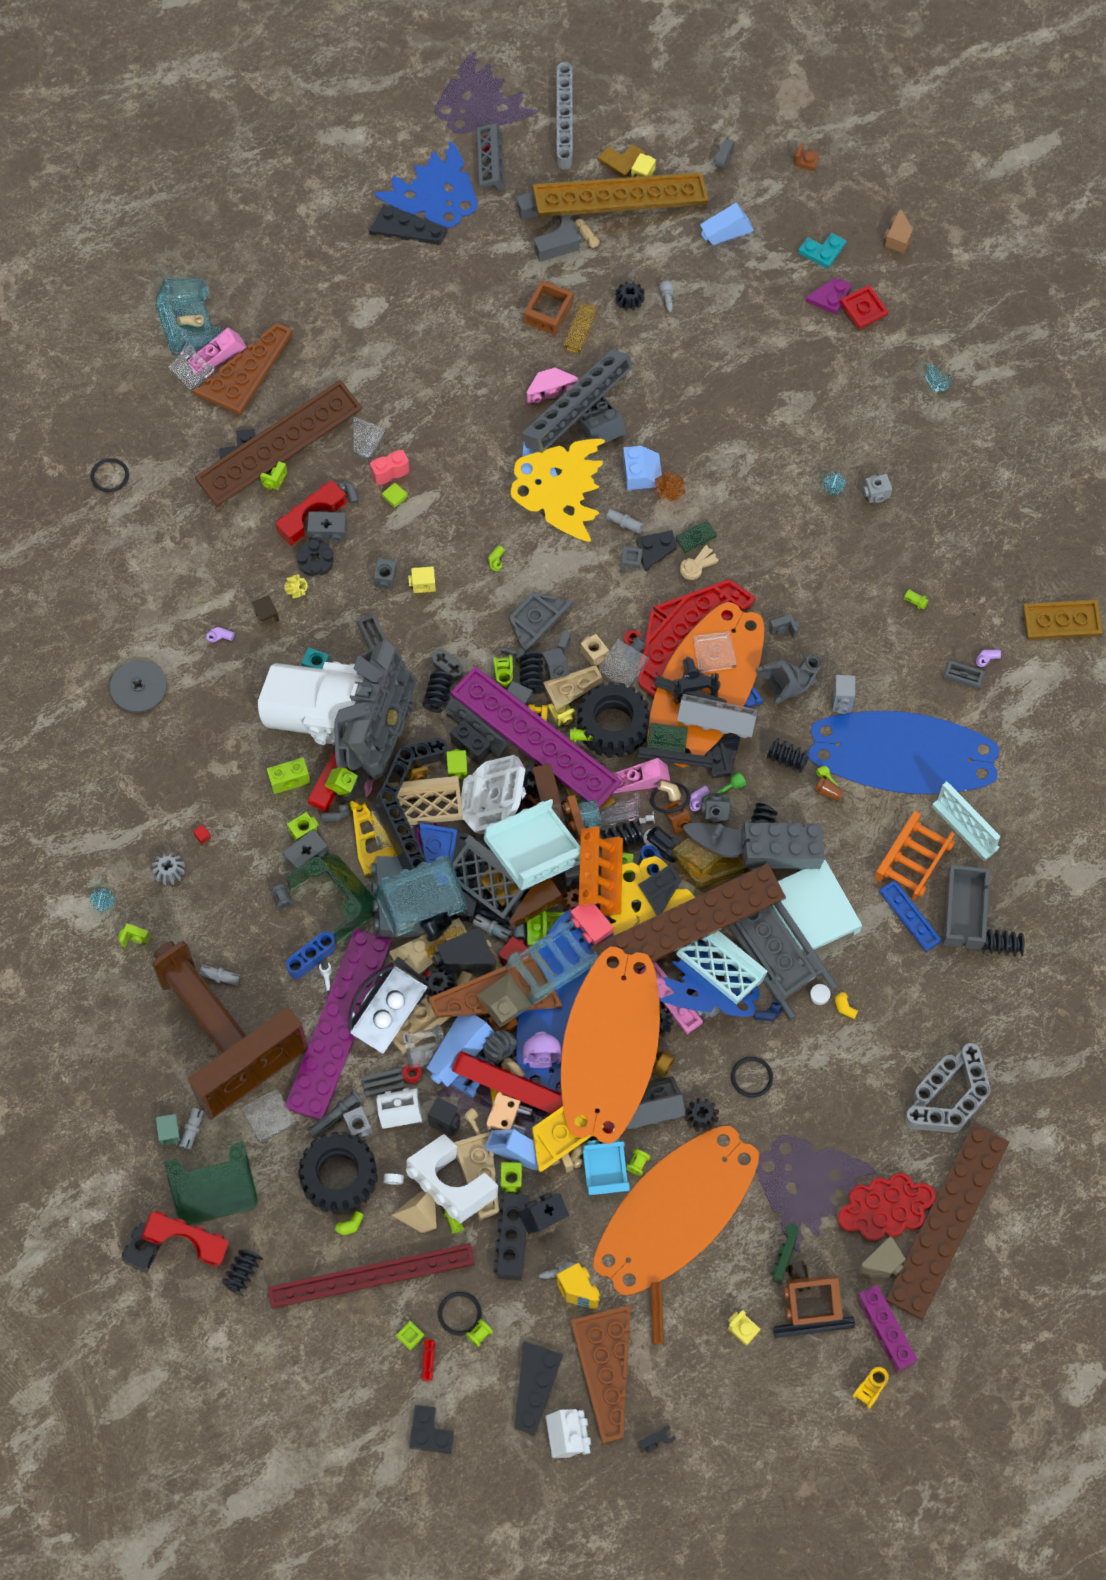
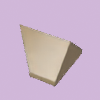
M425 1191L416 1194L392 1214L393 1217L421 1233L437 1228L435 1201Z

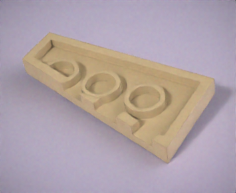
M460 918L452 921L441 938L427 942V935L425 934L389 951V955L393 962L397 957H400L417 973L422 975L433 965L432 958L436 946L467 933Z
M491 1131L454 1142L457 1146L456 1157L466 1185L484 1172L496 1183L494 1154L484 1149ZM498 1194L497 1198L476 1212L479 1220L499 1213Z

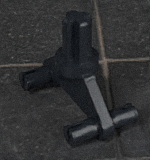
M686 657L683 660L684 676L681 679L674 680V686L672 687L673 702L677 704L678 700V703H680L681 696L685 691L709 688L711 690L710 694L717 697L721 685L719 674L715 673L714 677V673H712L711 677L700 673V670L695 667L694 660Z

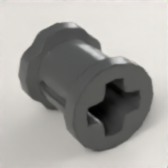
M286 884L278 885L271 890L279 910L294 904L293 900L289 897Z

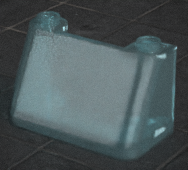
M165 278L156 295V309L172 354H181L203 348L223 332L219 326L212 327L204 303L209 295V288L206 286L204 279ZM201 315L204 318V323L198 328L190 325L179 326L177 324V317Z

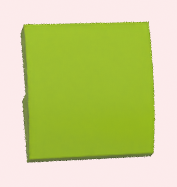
M544 911L527 921L528 947L539 949L552 926L565 912Z

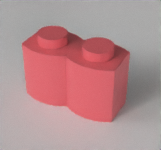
M404 450L394 451L387 457H379L370 463L371 475L376 485L386 484L393 478H400L409 473V460Z

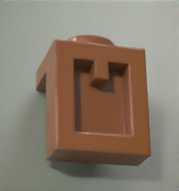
M801 143L799 149L796 148L794 151L795 166L815 171L820 154L804 150V143Z
M678 800L662 807V809H674L682 805V803ZM685 807L674 813H664L671 822L673 831L676 834L683 831L685 824L692 823L690 814Z

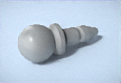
M665 280L661 282L659 289L662 293V298H665L667 310L671 312L673 307L672 296L674 295L673 284Z
M568 1262L564 1266L559 1265V1269L544 1271L539 1274V1277L545 1279L555 1278L558 1273L575 1265V1263Z

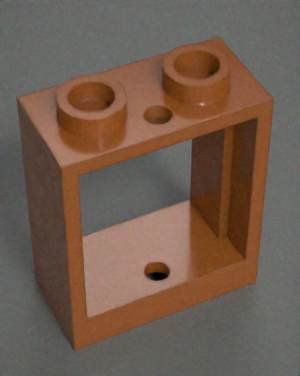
M541 280L523 313L524 323L556 335L573 304L574 293L568 289L557 287L551 282ZM543 293L564 301L555 319L534 311Z
M836 1275L786 1280L787 1286L783 1287L784 1297L789 1302V1307H786L787 1320H790L793 1325L843 1320L839 1279ZM828 1285L831 1313L798 1317L795 1288Z

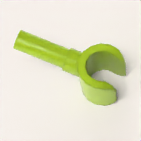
M822 766L816 770L819 779L827 777L838 786L830 775L827 766Z

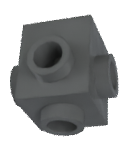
M719 793L706 795V801H702L701 810L702 813H705V819H709L710 822L729 821V796H722Z

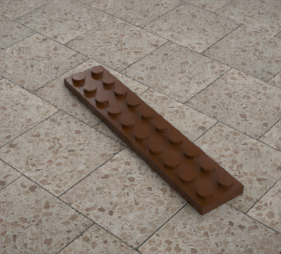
M340 379L196 475L195 480L213 504L218 507L260 479L261 473H269L273 467L277 466L279 461L285 462L361 411L362 406Z
M767 863L592 946L591 950L596 960L607 948L617 947L628 955H633L636 952L647 954L651 961L654 962L785 900L786 896ZM610 956L607 958V965L610 968H616L619 965L618 958ZM642 962L635 963L633 966L634 971L644 967L645 964Z
M974 1123L972 1124L903 1264L904 1268L899 1272L886 1298V1302L920 1320L924 1319L1010 1143L1009 1141Z

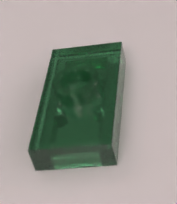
M706 520L677 535L676 541L684 553H687L716 538L717 534Z

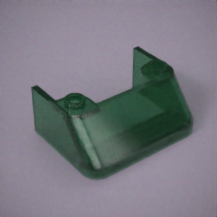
M331 854L309 859L289 874L286 880L289 890L292 891L310 876L318 877L326 873L346 895L348 900L344 902L342 912L347 920L332 931L335 943L338 944L350 935L355 928H359L375 915V912L372 911V901L375 900V897L340 857Z

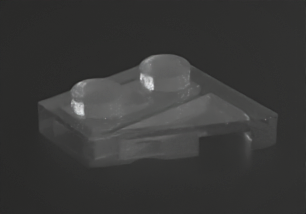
M354 417V455L371 461L386 434V429Z
M634 793L635 798L626 803L622 799L614 805L602 809L601 822L603 826L615 825L626 820L632 821L640 817V793Z

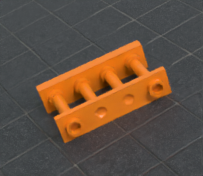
M916 811L911 815L877 869L874 877L879 882L884 877H890L915 891L911 899L914 902L918 896H923L927 889L925 884L946 850L950 852L955 844V841H953L955 833L951 832L947 839L921 825L919 821L921 814ZM913 831L920 832L941 844V850L936 854L911 840V833ZM903 846L906 848L908 846L933 860L929 869L903 856L902 852H900ZM893 862H900L923 875L924 877L918 885L895 872L891 867Z
M600 827L581 829L579 905L600 904V911L604 916L621 914L623 838L601 839L599 838ZM599 846L602 847V858L599 857ZM599 866H601V877L598 876ZM598 884L601 885V896L598 895Z

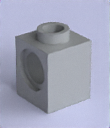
M362 1107L343 1114L351 1137L357 1136L361 1141L369 1137L372 1130ZM357 1122L364 1124L361 1129H355L353 1125Z

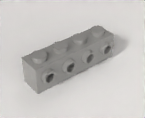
M683 694L677 721L688 726L692 724L698 725L702 729H716L724 734L734 733L739 737L747 738L753 735L758 710Z

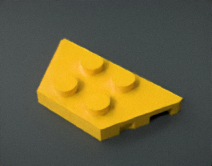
M563 1106L532 1128L538 1171L542 1172L591 1137V1135H588L585 1138H581L570 1133L566 1124ZM578 1115L574 1120L575 1125L579 1128L585 1127L587 1125V1118L583 1115Z

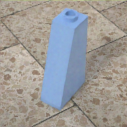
M476 1015L458 1016L427 1066V1069L432 1074L430 1078L438 1085L443 1083L448 1087L459 1075L451 1070L459 1051L476 1056L483 1049V1045L487 1042L486 1040L495 1034L492 1028Z

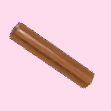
M660 1282L651 1283L653 1344H663L662 1283Z

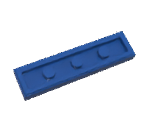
M895 880L879 889L880 895L925 952L942 942L940 936Z

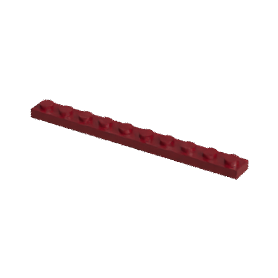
M471 1243L274 1285L268 1287L271 1308L274 1309L473 1266L475 1262Z

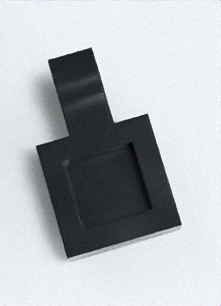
M665 1426L658 1433L656 1432L639 1441L638 1447L641 1453L644 1451L650 1453L659 1447L657 1444L660 1442H674L675 1436L671 1438L665 1436V1432L671 1429L670 1426Z

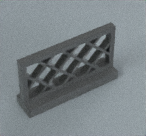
M469 835L465 840L466 845L445 875L505 919L526 889L521 891L519 888L516 894L509 895L508 885L516 884L492 850L477 838ZM470 849L474 852L475 860L466 862L465 855ZM487 862L489 872L480 873L479 863ZM475 864L476 874L468 875L466 865ZM462 866L464 876L455 877L453 872L457 867ZM501 872L504 882L495 884L494 874ZM490 875L491 885L482 887L481 876ZM477 877L478 888L471 889L468 879ZM504 886L506 896L496 897L495 887ZM491 888L493 898L485 900L483 898V890ZM506 899L507 907L501 912L498 909L497 901Z

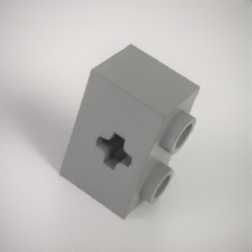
M836 675L832 691V712L839 714L851 713L855 699V676Z

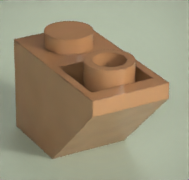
M899 210L897 216L894 215L891 220V229H887L885 232V247L905 253L911 241L913 230L904 212Z

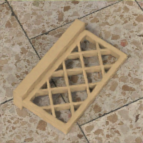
M458 776L403 782L397 798L401 806L405 805L409 808L405 815L410 825L463 820ZM398 782L389 784L393 787H396ZM456 794L452 801L445 797L446 795ZM427 797H437L432 803L426 799ZM408 799H418L413 805L407 802ZM441 800L447 803L443 809L436 806ZM422 802L428 805L424 811L417 808ZM453 807L458 810V813L449 814L447 811ZM432 809L439 812L436 816L428 815ZM413 811L419 814L417 818H410L409 815Z

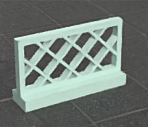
M945 782L942 785L938 800L932 804V808L983 861H986L998 851L999 846L997 844L1001 836L948 782Z
M720 931L701 939L707 946H698V943L695 942L680 949L676 954L736 1005L752 989L763 982L768 972ZM686 950L695 951V957H689L684 952ZM699 951L708 952L709 958H699ZM712 952H717L722 959L713 958ZM700 963H710V970L703 969ZM714 964H723L724 970H714ZM727 964L734 966L737 971H728ZM715 975L725 976V982H719ZM729 976H738L739 983H731ZM742 977H747L752 983H743ZM731 988H740L741 994L736 996L731 992Z

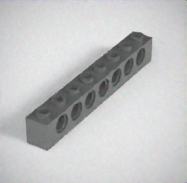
M614 349L609 351L522 432L526 448L543 453L632 369L629 354Z

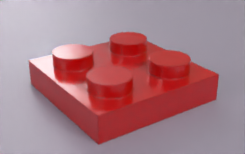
M870 285L841 298L839 302L858 330L886 317L889 313Z

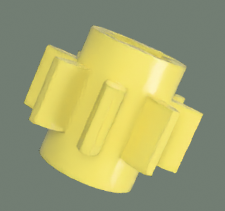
M299 574L286 578L287 582L284 588L287 595H292L293 598L305 595L307 590L305 578H300Z

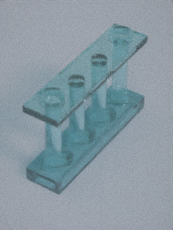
M573 920L568 923L565 921L560 923L551 934L521 953L515 952L508 957L505 967L508 970L515 965L531 987L532 993L528 999L532 1005L590 969L599 957L596 952L591 955L585 953L569 931L574 925ZM563 935L578 955L580 962L575 965L570 964L554 942L555 939ZM547 945L564 968L563 973L560 975L554 974L538 950ZM531 955L548 978L547 983L544 985L538 984L522 960Z

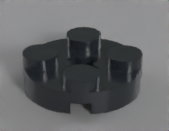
M312 539L302 545L296 556L299 569L308 576L325 575L331 570L334 563V555L330 546L316 539ZM313 556H318V558H319V561H317V560L311 561V560H312V557H313Z

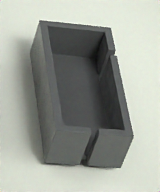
M744 823L741 831L742 848H744L742 851L743 868H759L767 863L770 868H821L825 860L822 824L804 823L803 827H801V823Z
M950 865L947 873L943 946L961 948L962 944H965L967 949H983L986 942L989 892L987 888L989 886L990 869Z

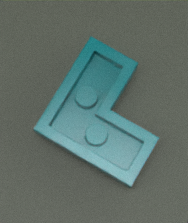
M831 233L822 245L807 237L799 248L798 254L829 269L845 247L846 240Z

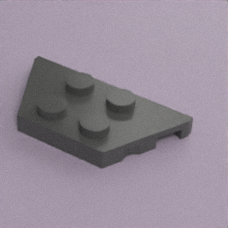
M532 592L509 616L511 626L525 653L573 605V601L568 599L563 601L556 599L555 596H545L542 593Z

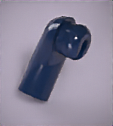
M778 1001L772 1002L766 1011L755 1010V1020H775L782 1012L781 1003Z

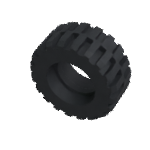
M608 682V685L605 686L604 683L599 684L597 689L591 688L588 691V695L585 694L578 706L577 729H586L584 735L587 740L590 735L593 736L592 741H582L583 744L587 743L589 750L593 751L595 749L596 754L600 756L607 754L609 758H612L613 755L623 757L626 752L627 754L633 753L634 747L638 749L642 745V741H645L650 720L647 701L643 700V695L640 692L635 693V688L629 686V688L625 687V683L614 685V682ZM606 709H619L628 714L631 718V723L622 730L608 731L600 727L595 718Z
M332 1132V1136L327 1137L326 1134L320 1136L321 1140L318 1142L313 1140L310 1143L311 1147L304 1150V1157L300 1158V1170H298L301 1187L306 1198L310 1199L312 1205L315 1207L319 1206L321 1211L326 1213L330 1210L333 1214H339V1211H344L346 1214L351 1212V1208L355 1207L357 1210L362 1207L361 1203L363 1201L367 1202L370 1199V1193H374L375 1183L378 1179L373 1152L370 1151L369 1146L365 1142L362 1143L359 1137H350V1133L346 1132L343 1135H338V1132ZM335 1157L348 1158L357 1167L356 1179L352 1184L343 1189H330L324 1186L319 1178V1171L322 1165Z

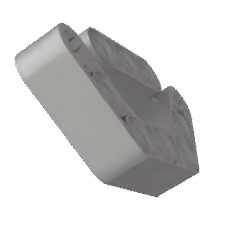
M966 1044L956 1057L953 1055L943 1057L919 1084L913 1096L915 1103L908 1109L904 1121L908 1128L956 1133L964 1127L984 1104L991 1090L981 1051L976 1044ZM944 1064H951L953 1066V1069H946L944 1067ZM962 1067L968 1092L954 1108L926 1107ZM975 1070L980 1076L975 1077L970 1071ZM931 1078H938L941 1083L935 1084ZM981 1089L982 1091H984L985 1095L980 1096L976 1093L975 1090ZM919 1092H925L928 1098H921ZM963 1104H970L972 1110H966ZM936 1116L940 1122L934 1123L930 1120V1117ZM956 1118L960 1124L955 1125L951 1123L950 1119Z

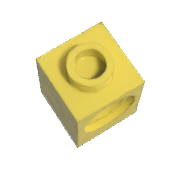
M640 153L631 168V177L652 176L656 168V159Z
M434 566L411 568L412 575H408L409 587L413 586V593L436 592Z

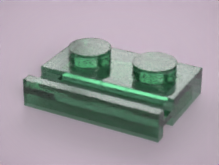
M650 723L647 748L685 753L688 728Z

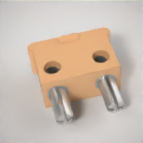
M498 1092L487 1121V1128L496 1130L514 1129L524 1134L526 1128L515 1125L514 1121L517 1112L530 1116L532 1109L520 1105L519 1100L504 1096L501 1092ZM513 1104L514 1107L510 1108L508 1105ZM502 1123H507L508 1125L503 1127Z

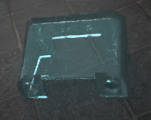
M445 855L437 857L434 862L421 863L415 869H405L399 872L397 876L382 878L376 892V898L394 937L412 931L415 923L446 911L449 917L466 910L468 906L451 858Z

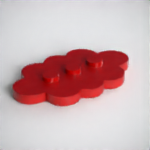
M896 1173L889 1180L881 1177L875 1178L869 1186L857 1185L850 1191L848 1197L849 1205L842 1207L837 1217L838 1224L847 1232L859 1231L861 1236L870 1242H877L884 1235L898 1237L902 1234L904 1228L915 1230L922 1225L925 1218L924 1210L930 1208L935 1201V1191L927 1183L914 1184L912 1179L904 1173Z

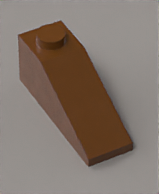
M551 763L532 767L539 802L552 799V810L562 823L565 822Z
M551 878L539 882L530 888L509 920L511 931L561 902L562 894Z

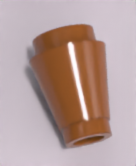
M821 777L814 791L818 792V795L837 801L841 799L844 793L827 777L826 779Z

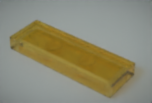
M580 303L565 340L564 349L581 353L598 307Z

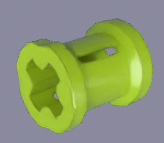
M634 1149V1155L626 1166V1170L641 1176L643 1173L642 1169L646 1161H649L650 1156L641 1150Z
M480 1319L478 1325L465 1335L475 1346L479 1347L481 1345L480 1342L488 1334L491 1335L493 1331Z

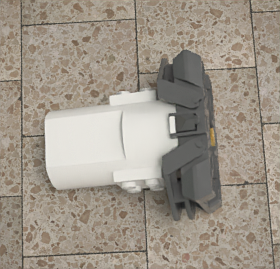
M387 640L381 641L374 648L357 656L355 664L345 665L339 662H325L323 668L319 669L275 663L269 669L258 699L259 715L262 723L268 728L311 734L318 744H333L335 746L336 764L339 768L343 769L348 766L349 769L356 770L362 767L370 777L377 780L385 775L397 738H400L405 724L404 718L417 680L402 662V657L397 649Z

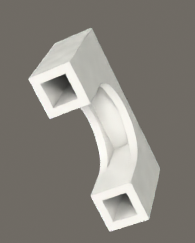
M443 1134L407 1159L406 1172L411 1179H415L420 1184L423 1191L428 1192L434 1198L438 1205H442L447 1210L451 1218H455L459 1223H462L497 1198L498 1185L485 1172L462 1187H451L442 1183L436 1176L437 1172L455 1160L457 1155V1146Z

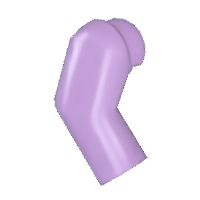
M217 627L206 634V639L209 642H216L222 638L232 641L235 633Z
M982 650L976 658V664L984 667L990 659H1000L1001 650Z
M706 785L690 795L689 806L691 810L698 811L701 809L702 798L710 794Z

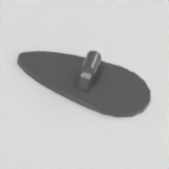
M688 823L683 826V831L690 839L713 853L728 858L742 855L744 848H742L741 832L739 830L725 827L722 824Z

